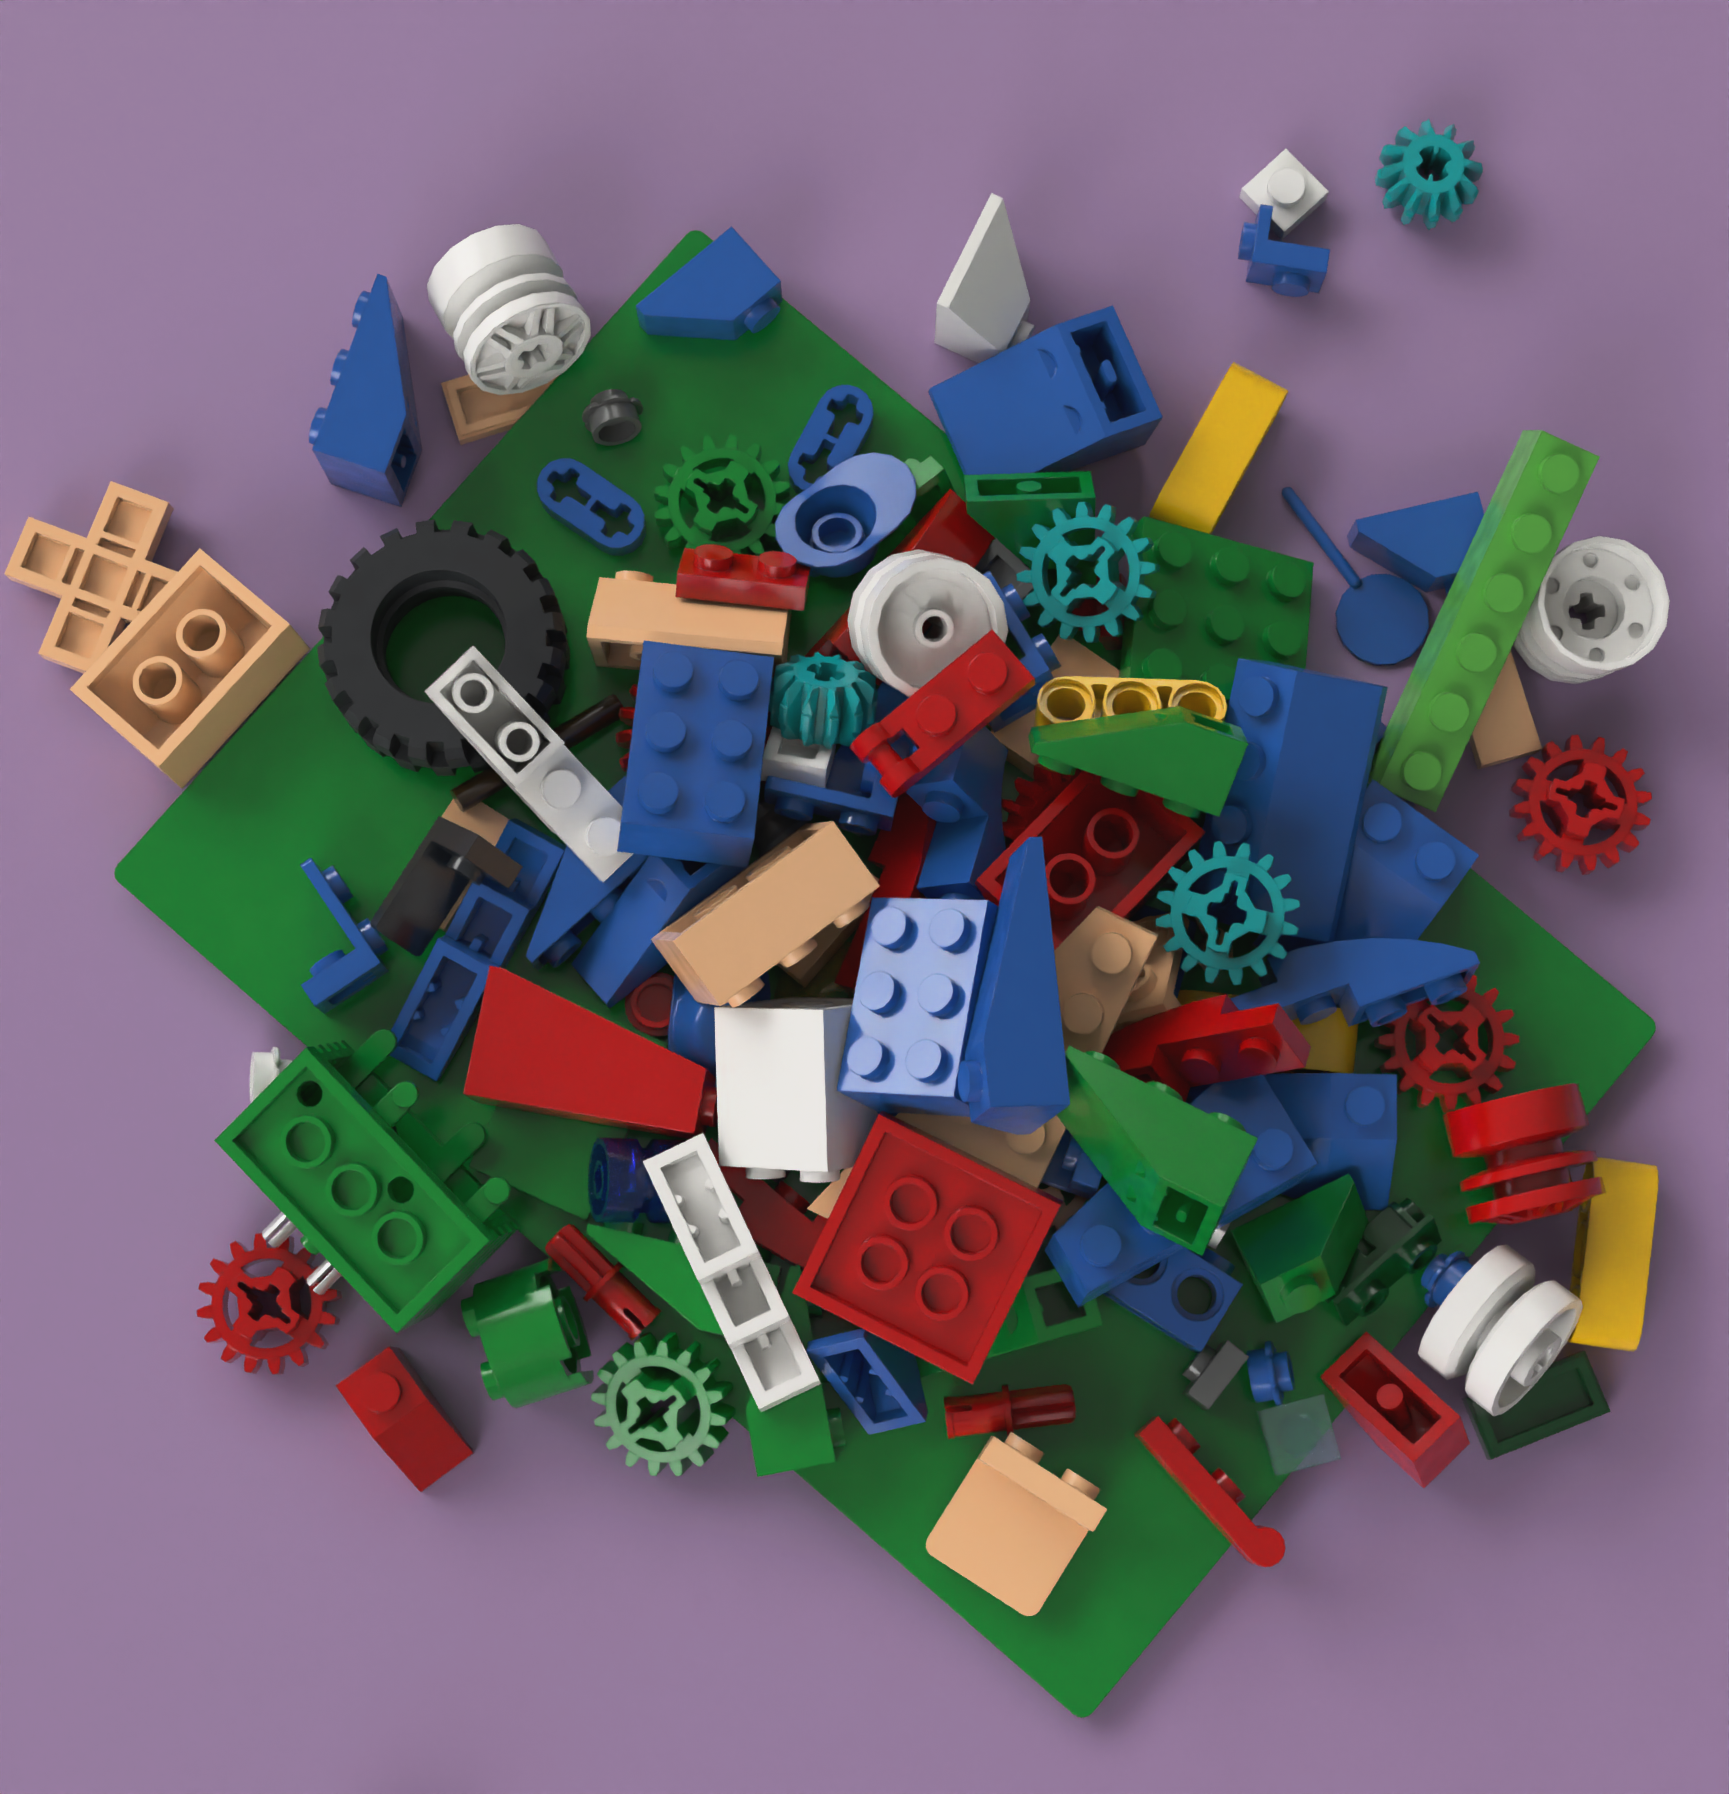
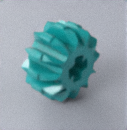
M1430 119L1421 123L1418 135L1404 126L1396 134V145L1388 144L1383 147L1379 160L1384 167L1378 169L1375 176V184L1378 187L1389 189L1382 200L1384 209L1394 208L1399 205L1404 207L1401 215L1403 225L1409 224L1415 214L1422 215L1423 223L1428 230L1436 227L1440 214L1453 223L1460 218L1463 212L1462 204L1469 205L1474 203L1479 190L1473 182L1480 179L1483 167L1482 163L1469 160L1475 150L1474 140L1464 141L1459 144L1453 141L1457 131L1455 124L1447 126L1442 135L1435 134V129ZM1425 168V175H1428L1429 170L1434 171L1439 176L1438 181H1433L1432 174L1429 175L1428 180L1424 179L1418 174L1419 169Z
M817 651L813 657L791 656L789 662L776 665L774 678L771 681L768 709L770 712V724L781 730V737L787 740L800 739L805 747L818 744L823 745L829 750L833 744L850 746L875 721L878 699L876 676L865 671L864 664L858 661L846 662L840 654L827 657Z

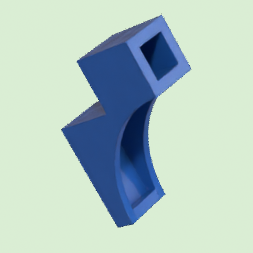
M985 726L905 791L922 807L923 812L936 821L917 884V889L927 899L985 900L975 885V881L1006 850L1002 824L1001 794L1008 749ZM913 745L911 754L918 750L915 745Z

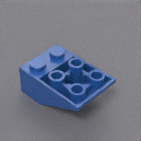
M377 274L371 292L362 291L356 302L352 326L357 328L349 350L341 349L334 361L330 383L335 386L328 408L320 407L315 413L309 431V443L313 444L312 451L332 485L402 507L422 452L403 316L387 277Z
M1113 305L1056 324L929 388L928 391L964 475L1068 472L1145 445L1163 418Z

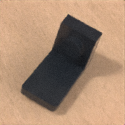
M439 816L375 913L370 923L371 927L407 952L417 957L421 956L469 881L480 886L486 877L509 889L523 866L480 835Z

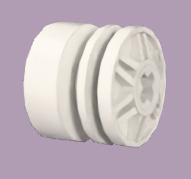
M520 224L498 225L470 235L449 249L434 266L427 283L428 298L444 330L454 340L455 350L464 361L465 369L471 380L482 391L497 395L523 393L548 383L565 372L579 358L591 336L590 318L582 305L577 301V295L572 287L563 278V270L549 245L539 232L533 228Z
M1597 536L1574 542L1555 553L1513 646L1528 667L1551 681L1579 684L1599 679L1614 671L1633 665L1654 649L1667 626L1670 600L1663 574L1647 553L1626 540ZM1573 607L1576 613H1585L1587 623L1582 625L1580 619L1570 618L1569 608Z

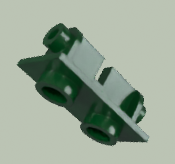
M1406 1198L1400 1204L1393 1201L1366 1226L1362 1237L1375 1250L1366 1257L1357 1248L1336 1295L1324 1300L1327 1303L1333 1301L1339 1317L1345 1326L1349 1325L1357 1316L1367 1317L1374 1313L1385 1302L1389 1295V1288L1407 1272L1409 1274L1417 1273L1435 1256L1438 1248L1437 1245L1442 1241L1435 1219L1430 1213L1425 1217L1419 1207L1409 1198Z

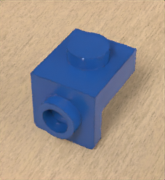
M1260 204L1255 223L1244 222L1240 237L1238 259L1249 261L1246 282L1272 286L1274 292L1290 297L1306 296L1309 292L1319 293L1327 274L1330 249L1268 240L1273 206Z

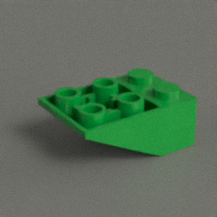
M1069 1045L1065 1052L1070 1105L1058 1113L1057 1117L1141 1226L1203 1256L1237 1188L1258 1138L1247 1133L1240 1122L1226 1114L1218 1112L1208 1114L1184 1102L1177 1091L1165 1084L1154 1081L1145 1083L1121 1071L1119 1065L1110 1057L1096 1051H1086L1084 1053Z

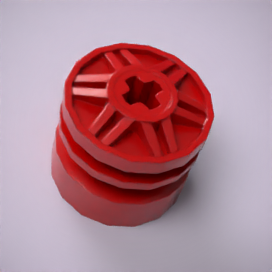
M1577 1083L1511 1095L1464 1107L1443 1115L1453 1157H1484L1487 1168L1459 1182L1461 1192L1488 1187L1492 1188L1494 1200L1466 1208L1469 1224L1488 1222L1514 1225L1573 1211L1574 1208L1590 1198L1606 1193L1602 1177L1572 1182L1569 1169L1598 1161L1596 1151H1564L1561 1138L1589 1126L1579 1084Z

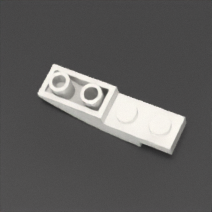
M474 646L468 649L424 691L509 787L600 881L604 882L634 854L617 851L622 806L564 745L565 742Z

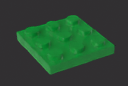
M1146 516L1138 521V526L1132 537L1134 540L1146 537L1152 539L1154 545L1147 552L1143 553L1142 556L1144 562L1159 564L1160 571L1152 575H1146L1144 580L1145 585L1150 586L1157 592L1156 597H1139L1136 605L1141 609L1145 617L1141 621H1134L1126 616L1124 618L1119 678L1199 680L1208 682L1217 687L1225 696L1228 709L1238 658L1271 661L1306 669L1313 562Z

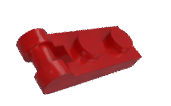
M992 629L884 719L863 731L852 742L850 749L862 763L865 764L869 761L883 776L879 783L892 798H896L911 788L1035 685V678ZM905 734L918 750L909 757L902 759L891 744Z
M1153 1416L1134 1433L1138 1440L1245 1560L1261 1567H1271L1281 1561L1286 1549L1285 1540L1282 1535L1273 1528L1261 1525L1255 1526L1238 1506L1245 1498L1244 1494L1219 1467L1211 1475L1193 1456L1201 1446L1176 1418L1165 1424L1159 1416Z

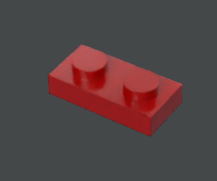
M715 544L701 545L695 549L684 548L677 572L676 597L804 611L811 567L798 564L797 559L793 555L780 551H769L755 556L733 553L729 548Z

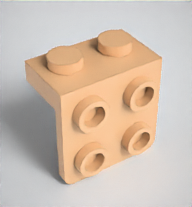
M1010 1432L1005 1442L994 1436L989 1438L926 1540V1549L931 1556L1022 1615L1033 1616L1043 1606L1088 1531L1094 1532L1107 1508L1094 1501L1101 1489L1068 1468L1061 1479L1038 1465L1044 1453Z

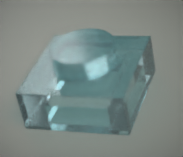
M1324 1394L1257 1411L1275 1476L1341 1459Z

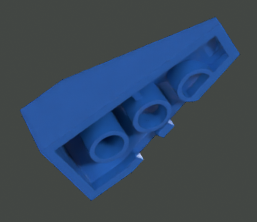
M1029 837L1009 858L965 1050V1061H961L958 1070L959 1095L963 1102H969L971 1123L1016 1135L1033 1133L1070 1105L1042 837Z
M1264 1074L1267 1082L1318 1163L1304 1181L1281 1194L1297 1199L1342 1176L1350 1174L1364 1210H1385L1388 1207L1397 1144V1074ZM1211 1084L1190 1087L1186 1103L1191 1104Z

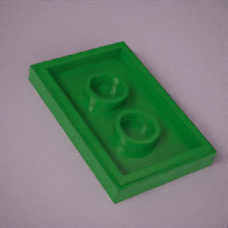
M550 991L633 1033H636L668 1049V1043L664 1041H661L653 1036L641 1032L633 1027H630L589 1007L577 1003L558 993ZM496 1106L486 1128V1141L474 1153L468 1167L490 1178L502 1177L508 1181L510 1187L588 1222L630 1129Z

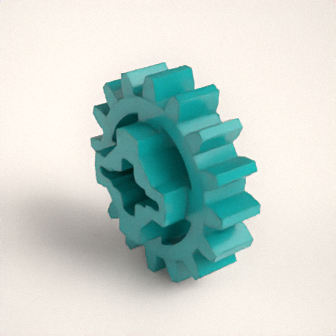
M1085 501L1078 502L1076 518L1071 519L1064 509L1056 508L1052 510L1056 526L1050 529L1043 525L1035 524L1032 530L1040 540L1038 547H1021L1019 552L1026 559L1032 561L1031 570H1024L1016 574L1017 581L1032 583L1034 591L1022 600L1026 607L1043 606L1045 610L1038 620V624L1041 627L1048 628L1058 620L1062 622L1060 638L1065 640H1072L1079 627L1083 629L1086 643H1098L1100 627L1103 626L1113 637L1123 635V625L1120 619L1126 616L1134 621H1141L1145 616L1136 605L1139 597L1155 598L1157 594L1154 589L1144 584L1146 575H1152L1160 571L1159 564L1144 562L1142 556L1143 553L1147 552L1154 545L1152 539L1146 537L1134 540L1132 534L1135 532L1139 522L1133 517H1127L1118 525L1115 524L1116 507L1107 504L1102 507L1097 518L1093 515L1090 503ZM1085 529H1098L1105 532L1101 537L1098 536L1091 545L1079 546L1075 541H1071L1067 537L1074 532ZM1125 554L1129 563L1127 587L1119 581L1118 562ZM1050 558L1056 563L1057 585L1052 590L1048 583V564ZM1080 560L1089 562L1099 561L1094 569L1095 574L1100 578L1097 585L1085 583L1078 585L1082 573L1076 566ZM1097 599L1102 605H1106L1109 610L1094 616H1079L1072 613L1085 600Z
M1222 841L1214 842L1213 858L1206 861L1195 849L1191 850L1188 854L1193 868L1188 873L1175 867H1171L1168 871L1172 879L1178 883L1175 892L1158 891L1157 898L1171 905V912L1155 919L1156 926L1172 927L1175 934L1163 946L1166 952L1183 948L1188 953L1181 966V969L1185 972L1193 969L1199 962L1206 965L1205 979L1208 983H1214L1220 969L1229 970V976L1234 985L1242 983L1243 968L1251 966L1260 977L1266 975L1267 968L1263 957L1270 953L1274 957L1284 959L1288 953L1278 943L1281 934H1298L1299 928L1285 921V912L1299 908L1300 900L1283 899L1281 890L1292 881L1291 876L1285 874L1273 879L1268 872L1275 858L1267 854L1257 864L1249 861L1251 850L1250 844L1242 843L1237 850L1236 857L1227 856V851ZM1227 868L1221 886L1205 895L1189 891L1195 882L1205 874L1217 869ZM1251 874L1267 889L1272 901L1273 913L1257 909L1249 896L1247 889ZM1237 881L1238 886L1235 893L1238 896L1237 907L1247 911L1244 924L1233 923L1229 932L1225 933L1223 942L1220 945L1218 943L1221 930L1218 929L1219 919L1210 915V907L1212 903H1224L1227 894H1231L1234 882ZM1183 914L1198 917L1209 936L1205 951L1198 947L1189 936ZM1250 931L1267 935L1265 940L1252 952L1241 957L1229 958L1234 940Z

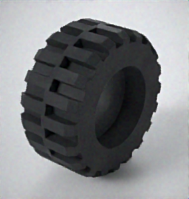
M435 520L416 522V534L402 538L396 528L381 535L380 538L385 545L372 555L363 547L350 559L355 570L349 578L346 579L343 576L337 575L328 591L334 600L331 609L321 610L318 625L319 631L324 636L323 644L317 647L319 666L327 678L325 686L354 732L358 733L366 744L383 758L388 755L394 758L400 767L419 772L421 767L432 768L437 776H456L457 768L471 766L473 772L477 773L489 768L490 765L435 703L422 702L411 698L393 681L387 666L386 649L395 627L413 608L434 598L461 596L485 604L500 621L505 637V653L497 671L547 724L551 721L548 711L552 704L561 703L566 689L563 677L565 670L570 669V648L566 637L568 631L556 595L548 579L541 575L537 563L523 549L515 551L511 547L507 537L492 529L485 536L478 534L473 523L457 520L453 521L451 530H439Z

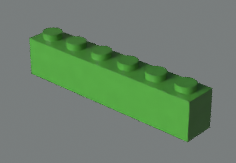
M1543 430L1522 431L1375 751L1368 779L1369 783L1374 779L1393 794L1436 813L1600 458L1599 456Z

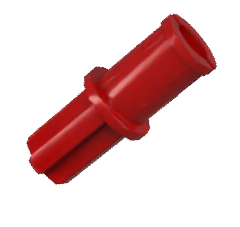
M568 1224L564 1226L547 1243L545 1247L546 1253L587 1293L583 1299L588 1302L592 1298L628 1334L627 1337L631 1341L661 1312L619 1271L623 1265L618 1262L614 1266L574 1225Z
M1003 1384L1002 1391L957 1397L944 1396L948 1439L1007 1431L1009 1436L1010 1432L1014 1433L1016 1429L1068 1424L1075 1421L1076 1418L1074 1392L1072 1387L1067 1384L1010 1391L1008 1384Z

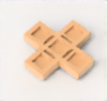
M110 481L87 538L28 516L4 574L14 582L61 599L38 652L40 656L48 661L84 674L123 632L125 624H130L175 576L177 571L152 562L174 510L169 502Z

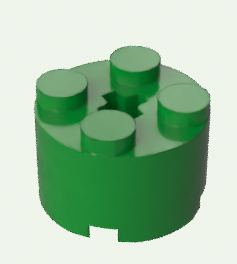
M552 1258L476 1283L473 1288V1296L461 1300V1310L466 1327L473 1338L481 1337L488 1361L480 1364L483 1383L488 1395L493 1401L505 1397L509 1404L516 1409L591 1384L594 1379L593 1370L581 1371L580 1359L592 1356L586 1329L570 1286L557 1289L550 1276L562 1271Z

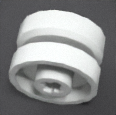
M919 549L892 554L868 570L853 592L847 619L852 648L861 663L864 664L865 669L888 686L908 697L912 696L990 630L993 629L1004 643L1008 633L1004 603L987 577L967 563L943 554ZM925 620L932 624V628L926 635H923L922 626Z
M1509 1245L1497 1246L1485 1254L1462 1277L1433 1316L1422 1337L1418 1351L1420 1359L1446 1380L1467 1374L1465 1382L1467 1396L1492 1416L1505 1413L1517 1404L1538 1382L1567 1343L1578 1323L1583 1308L1581 1299L1555 1280L1546 1281L1534 1286L1536 1271L1533 1263Z

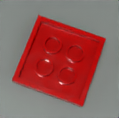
M882 1110L873 1124L792 1293L973 1384L1063 1200Z

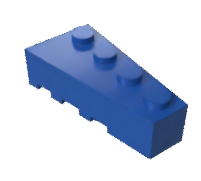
M1264 1075L1213 1083L1190 1104L1208 1114L1212 1112L1226 1114L1240 1122L1247 1133L1258 1138L1237 1188L1216 1230L1301 1183L1318 1164ZM1107 1183L1053 1234L1045 1248V1252L1079 1308L1185 1247L1141 1226L1110 1184Z

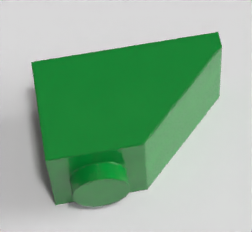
M1091 471L964 475L967 514L1030 569L1032 561L1019 553L1021 547H1038L1040 540L1032 530L1035 524H1040L1050 529L1056 526L1052 510L1061 508L1070 515L1071 519L1076 518L1078 502L1085 501L1090 503L1095 517L1096 497ZM1095 529L1080 530L1067 537L1071 541H1075L1079 546L1091 545L1095 540ZM1050 558L1048 572L1057 574L1056 563ZM1080 560L1076 567L1078 569L1095 567V561Z
M1347 1174L1234 1228L1231 1232L1252 1280L1275 1322L1278 1323L1297 1313L1306 1312L1318 1303L1336 1295L1369 1221L1355 1183L1350 1174Z

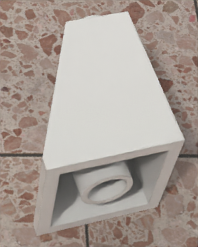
M786 997L742 1003L735 1008H732L731 1005L714 1007L719 1166L746 1167V1178L749 1179L782 1178L786 1176V1170L800 1171V1181L811 1183L840 1180L841 1169L854 1166L876 1120L877 1112L836 1091L853 998Z

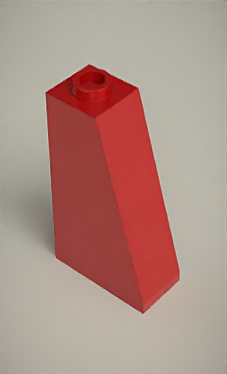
M489 966L464 1095L481 1104L684 1139H691L702 1133L705 1136L707 1126L716 1127L718 1123L717 1087H714L716 1077L705 1067L504 968Z

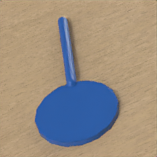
M1291 487L1283 488V498L1350 585L1342 594L1335 612L1336 631L1343 646L1358 660L1374 666L1395 665L1410 658L1423 644L1429 628L1428 607L1421 593L1407 580L1391 574H1371L1360 579Z

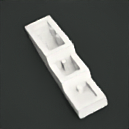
M702 1133L643 1161L760 1412L821 1384L704 1134Z

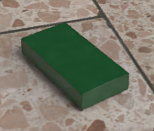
M1579 1351L1554 1361L1524 1397L1501 1415L1492 1416L1468 1396L1462 1398L1487 1460H1492L1611 1412L1586 1351Z

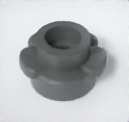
M605 390L596 394L591 399L590 405L582 413V420L585 422L586 429L592 433L593 440L596 443L606 446L619 445L630 441L641 431L642 425L639 415L643 412V405L638 398L632 397L629 399L622 390Z

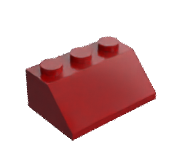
M1083 770L978 877L975 885L985 900H989L999 906L1010 856L1029 837H1042L1055 951L1098 906L1130 920L1171 877L1168 873L1170 868L1175 867L1179 869L1189 858L1188 852L1196 849L1205 831L1190 817L1166 808L1162 804L1163 797L1139 790L1135 797L1117 793L1100 783L1101 776Z

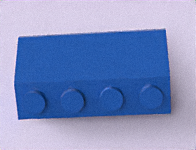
M1238 658L1225 722L1242 728L1248 746L1220 817L1206 813L1203 825L1205 834L1200 841L1198 852L1205 861L1213 858L1214 842L1222 841L1226 848L1227 856L1236 857L1237 850L1242 843L1250 844L1251 855L1249 861L1256 864L1261 858L1270 854L1275 858L1268 872L1274 879L1285 874H1289L1292 878L1288 886L1281 890L1283 899L1300 900L1299 908L1285 912V921L1299 928L1297 935L1287 936L1334 942L1388 687L1271 661ZM1227 868L1217 869L1205 874L1195 882L1190 891L1205 895L1221 886ZM1251 874L1247 889L1249 896L1257 909L1273 913V905L1267 889ZM1237 881L1234 882L1231 894H1227L1224 903H1212L1210 907V915L1217 917L1220 923L1228 925L1233 923L1244 924L1247 911L1237 907L1238 896L1235 895L1238 886Z

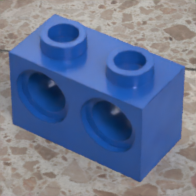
M1183 1248L1157 1263L1153 1274L1149 1278L1137 1279L1132 1277L1103 1293V1295L1194 1353L1202 1352L1243 1284L1230 1276L1235 1266L1217 1253L1206 1248L1203 1256L1199 1254L1196 1255L1187 1248ZM1185 1278H1199L1209 1286L1212 1300L1209 1308L1203 1314H1191L1185 1311L1179 1304L1177 1291Z

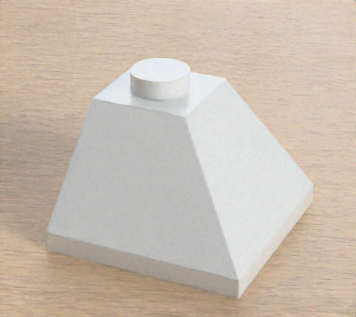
M991 193L936 307L934 343L977 363H981L1030 338L1035 328V325L1027 322L1030 297L1005 203L1002 197Z

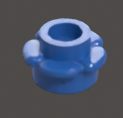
M1456 1251L1449 1256L1443 1253L1439 1254L1425 1269L1421 1278V1285L1428 1290L1425 1295V1303L1430 1308H1434L1437 1305L1441 1306L1457 1283L1473 1267L1464 1252Z
M1265 1341V1348L1247 1351L1249 1356L1247 1366L1250 1385L1256 1403L1274 1400L1276 1406H1280L1283 1404L1284 1392L1295 1390L1292 1362L1288 1351L1277 1352L1272 1341Z

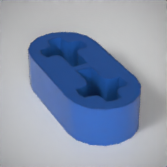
M848 384L838 385L826 391L819 400L789 458V481L795 493L800 494L812 485V483L806 481V469L801 464L803 462L814 464L818 460L823 448L831 451L827 459V472L847 459L860 454L873 426L872 402L868 395L860 388ZM848 403L856 406V418L860 423L857 425L848 422L838 439L831 436L835 426V415L830 410L834 408L842 411Z
M571 458L554 460L541 470L537 479V492L543 508L551 517L601 551L613 556H624L632 553L642 544L646 536V520L641 506L634 498L583 463ZM572 477L578 478L576 482L578 492L588 502L583 506L568 496L563 498L560 503L556 502L557 495L552 483L556 479L567 483ZM600 508L610 516L617 518L623 511L629 513L627 518L629 527L632 531L628 535L618 531L612 538L607 537L606 523L595 513Z

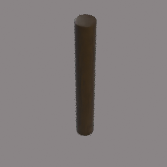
M611 694L552 730L565 742L564 745L569 750L619 720V711L623 705L615 694ZM490 766L450 790V793L459 809L465 812L509 785Z

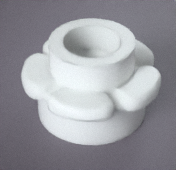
M273 1047L271 1052H252L249 1083L250 1103L292 1062V1060L280 1058L278 1047Z

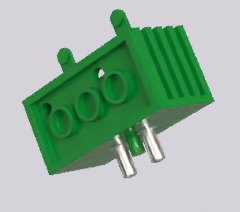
M380 1029L374 1032L356 1052L344 1040L339 1043H327L324 1046L306 1047L214 1141L281 1211L262 1231L263 1238L265 1240L271 1238L290 1220L268 1243L273 1247H279L298 1229L304 1235L300 1239L302 1245L310 1253L317 1255L320 1252L326 1258L307 1278L309 1287L317 1284L334 1267L313 1291L322 1295L343 1276L396 1333H399L432 1316L521 1225L502 1206L511 1193L508 1181L502 1177H493L482 1185L463 1165L486 1141L487 1134L483 1125L477 1122L467 1123L444 1145L410 1110L419 1099L418 1087L413 1082L403 1081L390 1089L374 1072L396 1049L398 1043L394 1032L389 1029ZM393 1126L396 1127L397 1133L392 1129Z

